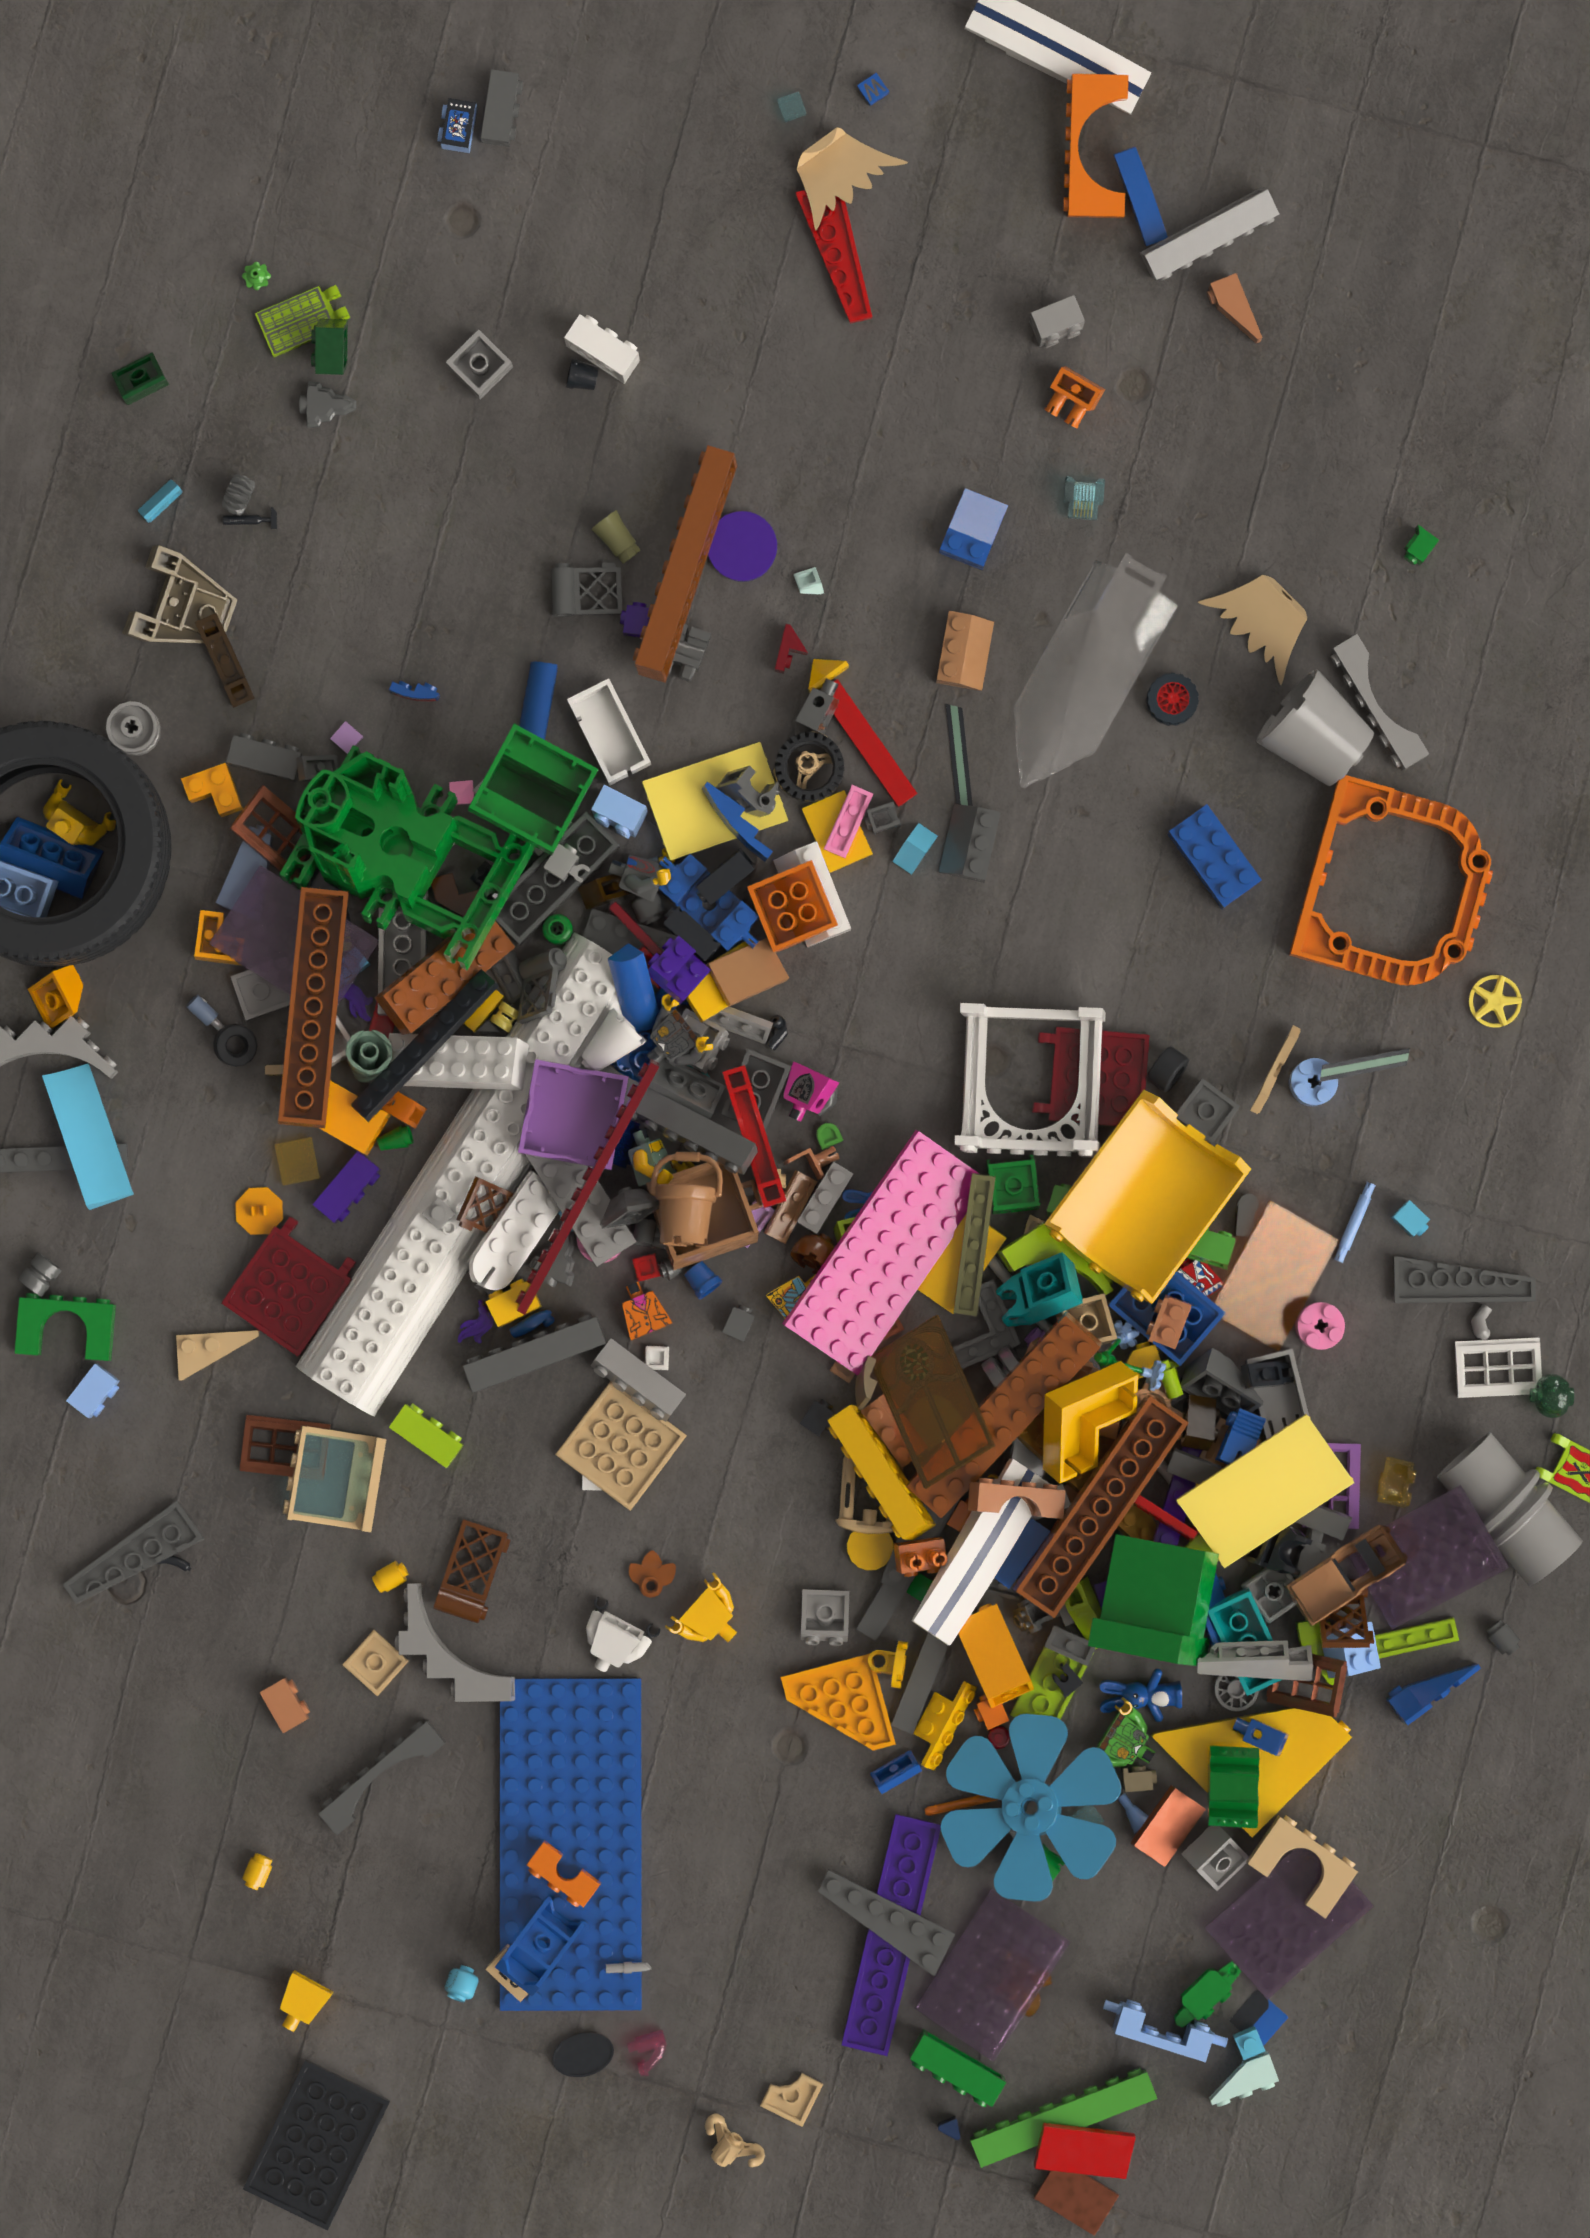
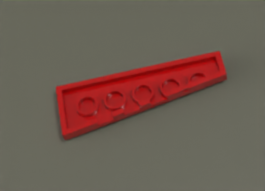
M806 190L796 192L797 200L849 323L872 319V312L845 201L835 196L836 205L834 211L826 205L821 223L817 230H815Z

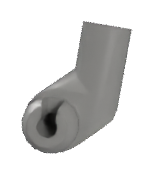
M1485 1304L1481 1305L1471 1320L1473 1333L1481 1340H1486L1490 1336V1330L1487 1328L1485 1320L1492 1309Z

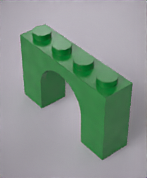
M26 1293V1298L19 1297L15 1354L41 1355L43 1330L47 1320L55 1313L66 1310L80 1316L85 1323L87 1329L85 1359L111 1361L116 1305L110 1304L109 1299H96V1303H87V1298L73 1297L72 1301H63V1296L49 1295V1300L40 1299L38 1294Z

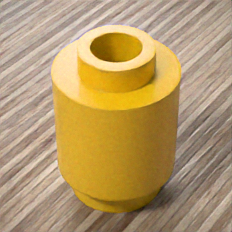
M394 1561L376 1571V1575L372 1576V1580L380 1593L384 1591L389 1592L406 1582V1576L409 1573L402 1562L398 1564L397 1561Z
M255 1853L254 1857L250 1858L242 1877L246 1881L245 1886L258 1890L259 1887L264 1888L272 1869V1859Z

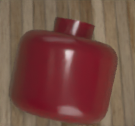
M996 1726L988 1730L987 1739L993 1744L995 1749L1005 1748L1010 1741L1009 1731L1004 1726Z

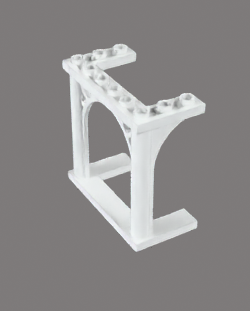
M960 1003V1013L966 1017L962 1132L960 1136L955 1135V1145L965 1153H977L978 1149H987V1153L1001 1154L1002 1149L1010 1150V1154L1024 1155V1150L1034 1151V1155L1048 1156V1151L1057 1152V1156H1071V1152H1078V1155L1081 1157H1094L1095 1153L1100 1149V1143L1098 1142L1101 1043L1102 1022H1105L1106 1015L1103 1008L1079 1007V1010L998 1008L987 1007L985 1004ZM988 1018L1081 1021L1078 1093L1072 1108L1059 1122L1043 1129L1025 1130L1011 1126L994 1112L988 1101L985 1089ZM983 1110L988 1111L990 1113V1117L985 1118L981 1122V1117H984ZM1079 1114L1077 1121L1080 1120V1126L1071 1120L1072 1115ZM992 1121L998 1122L999 1130L993 1136H986L984 1133L986 1125ZM1069 1124L1074 1128L1076 1134L1073 1139H1067L1062 1135V1125ZM1004 1130H1010L1012 1132L1011 1137L1008 1138V1135H1005L1001 1139H998L1002 1135ZM1056 1132L1061 1141H1058L1055 1137H1051L1050 1140L1048 1133ZM1027 1133H1032L1033 1138L1027 1139ZM1020 1135H1022V1140H1016ZM1038 1135L1040 1136V1138H1041L1043 1141H1038V1140H1037Z

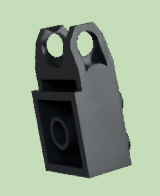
M1288 1526L1241 1558L1281 1574H1295L1299 1576L1301 1571L1292 1564L1291 1552L1297 1545H1311L1313 1540L1308 1539L1300 1530Z

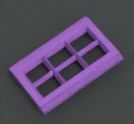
M1327 1443L1333 1452H1347V1472L1354 1481L1352 1485L1347 1487L1346 1496L1335 1495L1329 1499V1508L1333 1510V1501H1346V1515L1352 1517L1348 1529H1359L1361 1444Z

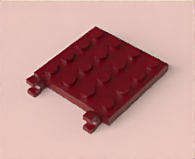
M1056 1027L1055 1034L1038 1033V1043L1054 1044L1050 1104L1034 1102L1032 1113L1049 1114L1048 1121L1059 1122L1070 1111L1076 1100L1079 1085L1081 1029ZM1102 1031L1098 1125L1117 1126L1143 1090L1146 1089L1150 1035ZM1079 1114L1072 1115L1071 1120L1080 1123V1120L1077 1121Z
M289 1217L282 1229L274 1226L221 1304L299 1357L352 1281L347 1275L357 1262L347 1257L338 1270L289 1236L299 1223L293 1217Z

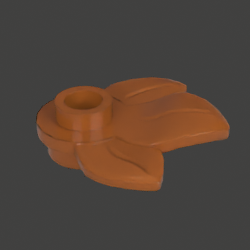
M653 1550L645 1555L641 1565L631 1563L629 1566L631 1580L638 1584L641 1593L649 1598L658 1596L663 1586L673 1581L676 1573V1565L674 1563L662 1565L660 1557ZM649 1581L655 1583L656 1587L654 1590L647 1589L646 1585Z

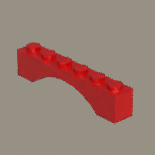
M743 1065L724 1071L722 1073L742 1137L756 1143L758 1153L751 1162V1167L763 1206L767 1208L786 1202L785 1193L746 1067Z

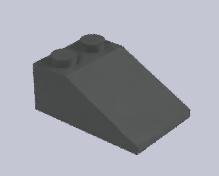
M1213 1348L1188 1364L1185 1368L1181 1381L1182 1390L1191 1395L1217 1399L1216 1408L1225 1417H1228L1229 1413L1235 1411V1409L1241 1408L1252 1413L1263 1405V1400L1253 1388L1245 1389L1242 1373L1233 1361Z

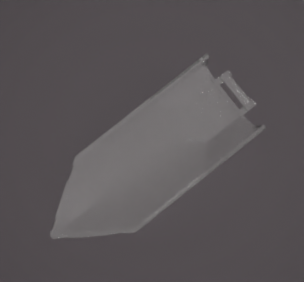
M1128 553L1125 554L1118 568L1095 560L1013 707L1016 725L1015 738L1020 778L1019 785L1022 788H1027L1029 785L1073 765V763L1095 754L1177 608L1175 603L1159 592L1167 578L1166 574L1155 572L1132 559V555ZM1126 567L1156 582L1153 588L1124 573Z

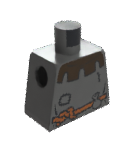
M826 678L821 690L813 688L796 721L825 734L839 703V700L833 697L839 684ZM824 699V705L820 707V701Z

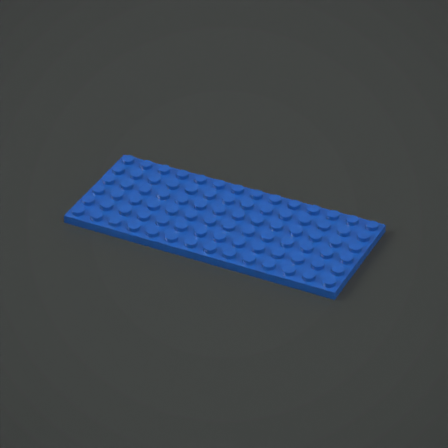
M641 1678L515 1679V1700L500 1701V1951L507 1944L512 1945L548 1896L552 1898L554 1910L569 1922H582L585 1924V1927L533 1996L528 1994L520 2002L500 1984V2011L642 2010V1972L628 1974L606 1973V1964L631 1961L632 1963L642 1962ZM544 1840L563 1853L562 1858L557 1863V1871L563 1878H574L583 1868L601 1882V1885L584 1908L581 1905L575 1907L566 1900L568 1896L561 1890L559 1893L555 1892L547 1886L549 1881L542 1876L538 1879L528 1871L530 1867L527 1866V1863ZM537 1940L540 1947L547 1948L543 1940Z

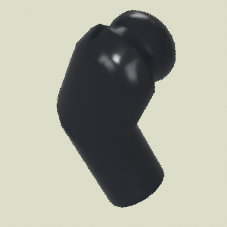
M774 1015L770 1019V1022H773V1036L766 1043L774 1051L788 1035L786 1021L779 1015Z

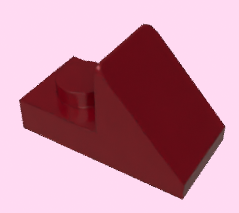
M790 624L785 625L775 666V672L784 674L785 668L790 669L793 655H789V651L808 655L807 650Z

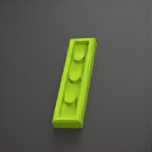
M1454 1617L1376 1634L1375 1640L1380 1659L1459 1641Z

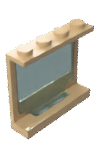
M301 1425L300 1430H296L294 1444H298L297 1452L292 1453L290 1467H294L293 1476H288L286 1490L290 1491L289 1500H284L283 1514H286V1519L371 1532L386 1439Z

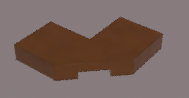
M453 873L435 877L431 883L436 902L463 917L479 891L478 889L459 895Z

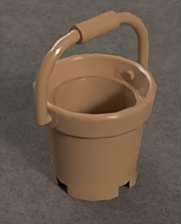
M676 1152V1154L667 1155L659 1160L654 1167L651 1177V1195L656 1196V1199L659 1200L660 1243L684 1247L693 1245V1243L694 1247L707 1246L712 1203L716 1202V1197L722 1196L723 1184L722 1171L717 1162L711 1157L702 1155L700 1152ZM702 1160L713 1166L716 1172L717 1185L716 1188L692 1184L657 1185L659 1170L668 1161L699 1162Z

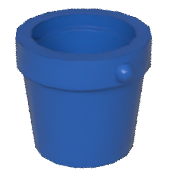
M703 1261L697 1263L684 1275L699 1300L709 1295L723 1282Z

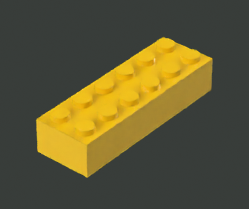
M849 1405L827 1420L830 1424V1427H828L830 1433L835 1439L839 1438L843 1445L841 1447L842 1452L855 1463L856 1466L853 1468L856 1474L867 1482L868 1486H866L868 1493L872 1498H877L881 1504L879 1510L885 1518H890L893 1523L891 1528L898 1538L915 1540L936 1525L921 1500L906 1487L908 1484L906 1476L857 1406Z

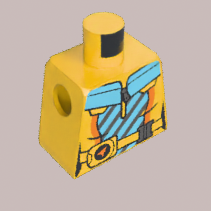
M815 1275L805 1283L797 1276L766 1296L786 1319Z

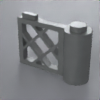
M568 563L555 564V568L551 569L552 615L555 617H569L575 615L621 614V567H616V563H601V567L571 568ZM588 573L595 581L586 589L579 583V574ZM594 573H601V574L599 575V577H597ZM605 573H615L616 583L611 588L600 580ZM597 582L607 591L600 600L589 592ZM615 586H616V594L612 591V590L615 588ZM580 589H582V590L584 591V593H583L581 596H580ZM610 593L617 600V609H607L601 601ZM585 594L596 603L589 610H581L580 600Z
M549 949L524 959L520 963L519 971L524 981L517 1018L518 1023L525 1024L552 1013L557 995L555 990L558 971L563 970L567 964L566 956L561 949ZM539 992H541V994L539 995V997H538L537 1000L535 1001V998L537 997V995L539 994ZM545 1001L544 1008L540 1009L541 1005Z

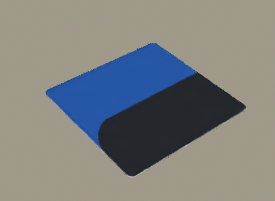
M1256 1990L1230 2019V2022L1240 2031L1255 2026L1264 2046L1288 2019V2016L1259 1990Z

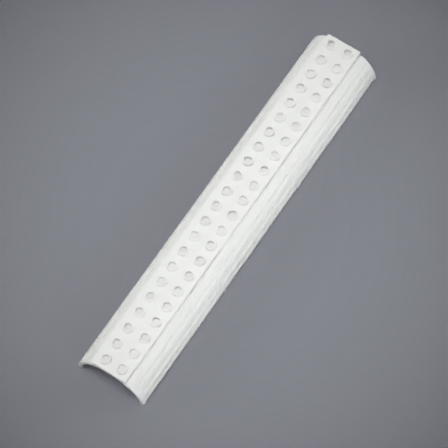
M573 932L572 937L562 949L566 956L567 964L563 970L558 971L555 990L557 995L552 1013L525 1024H520L516 1021L507 1037L519 1038L529 1045L523 1091L473 1089L355 1272L352 1281L334 1305L296 1365L300 1371L312 1378V1380L374 1417L469 1270L470 1258L487 1234L474 1227L472 1231L458 1226L460 1221L456 1220L475 1176L515 1193L528 1172L533 1169L526 1155L518 1153L535 1059L587 1069L581 1063L584 1060L581 1055L613 1007L622 1014L608 963V958L613 954ZM539 992V994L535 998V1001L537 1000L541 992ZM545 1001L541 1005L540 1009L544 1008ZM480 1184L477 1191L478 1198L486 1195L485 1186ZM502 1193L493 1197L495 1206L504 1202ZM438 1197L455 1213L440 1230L422 1214ZM488 1200L480 1204L482 1213L490 1209ZM475 1207L469 1209L466 1219L470 1220L477 1216ZM503 1209L497 1211L498 1216L500 1215ZM492 1214L484 1218L486 1227L494 1223Z

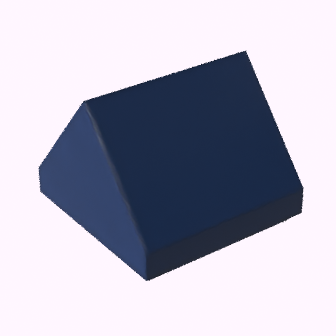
M956 2116L938 2123L937 2127L940 2132L955 2140L960 2139Z

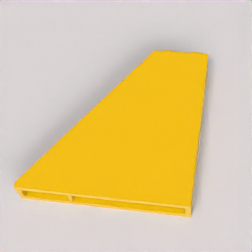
M1288 1707L1156 1731L1151 1736L1208 1793L1210 1746L1258 1748L1242 1741L1244 1735L1232 1730L1237 1718L1247 1722L1255 1719L1289 1734L1280 1756H1275L1259 1748L1258 1827L1243 1828L1253 1838L1352 1738L1348 1734L1351 1729L1342 1720L1337 1723L1331 1716ZM1256 1729L1253 1733L1254 1737L1260 1739L1262 1731Z

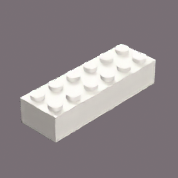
M389 1033V1041L391 1042L393 1052L391 1062L418 1034L402 1035ZM452 1035L404 1086L523 1091L529 1045L514 1037Z

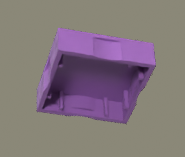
M535 1059L518 1153L593 1167L596 1161L593 1158L599 1145L604 1147L607 1141L604 1136L609 1126H615L619 1119L615 1116L620 1106L624 1104L629 1076L596 1070L592 1071ZM615 1150L604 1169H612Z

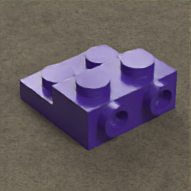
M678 936L675 940L670 937L662 946L664 952L661 955L656 953L648 962L651 966L648 971L650 978L681 1004L711 969L694 955L696 950Z

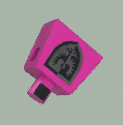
M793 1062L783 1094L784 1099L794 1103L789 1117L801 1122L806 1110L817 1114L820 1113L839 1082L804 1065Z

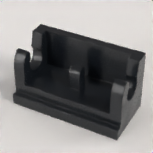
M1063 1661L1059 1665L1062 1671L1066 1673V1676L1061 1674L1060 1678L1062 1680H1060L1053 1673L1052 1678L1062 1690L1060 1691L1061 1694L1066 1698L1081 1686L1083 1682L1071 1667Z

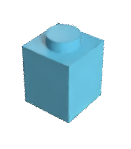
M1410 1200L1406 1201L1391 1217L1410 1237H1414L1416 1234L1420 1237L1429 1227L1426 1223L1430 1219Z
M1255 2026L1233 2034L1243 2060L1265 2052Z

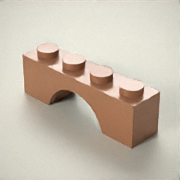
M979 1478V1482H970L968 1511L999 1513L1006 1501L1017 1496L1027 1503L1032 1516L1064 1518L1066 1491L1057 1490L1058 1485L1043 1484V1488H1036V1483L1022 1482V1486H1014L1015 1481L1000 1480V1484H993V1479Z

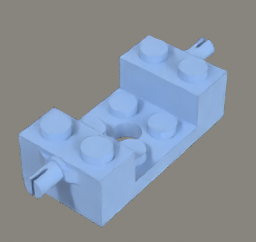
M1127 1999L1126 2003L1120 2001L1119 2004L1105 2000L1103 2009L1116 2013L1112 2029L1117 2035L1203 2062L1207 2060L1212 2043L1224 2048L1227 2045L1228 2038L1216 2035L1208 2027V2024L1196 2020L1194 2024H1187L1183 2040L1180 2038V2035L1167 2031L1166 2035L1161 2034L1157 2031V2028L1144 2024L1142 2028L1146 2013L1140 2005L1141 2003Z

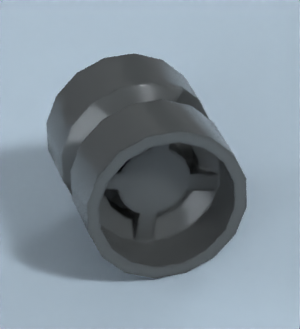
M38 1252L30 1262L31 1268H25L18 1277V1280L42 1297L50 1287L49 1281H55L62 1270Z

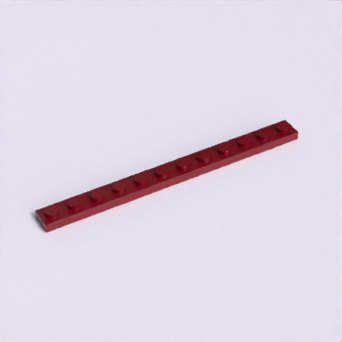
M651 1059L648 1064L644 1063L638 1073V1076L641 1077L638 1084L633 1083L627 1093L630 1099L626 1106L623 1104L620 1106L615 1116L619 1118L615 1126H609L604 1136L607 1139L604 1147L599 1145L593 1156L596 1159L593 1167L588 1166L583 1174L584 1184L581 1188L577 1187L571 1197V1200L574 1201L571 1208H565L560 1217L562 1224L559 1230L554 1228L548 1241L552 1242L548 1250H542L537 1260L540 1262L536 1271L532 1269L526 1280L529 1283L526 1291L521 1290L517 1296L515 1303L518 1304V1312L525 1315L653 1080L659 1068L658 1062Z

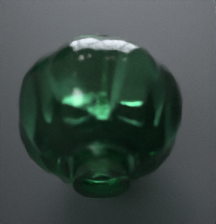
M1548 1374L1538 1380L1535 1388L1530 1389L1529 1400L1534 1402L1537 1411L1543 1416L1558 1418L1567 1413L1569 1406H1573L1574 1388L1569 1387L1568 1381L1562 1376Z

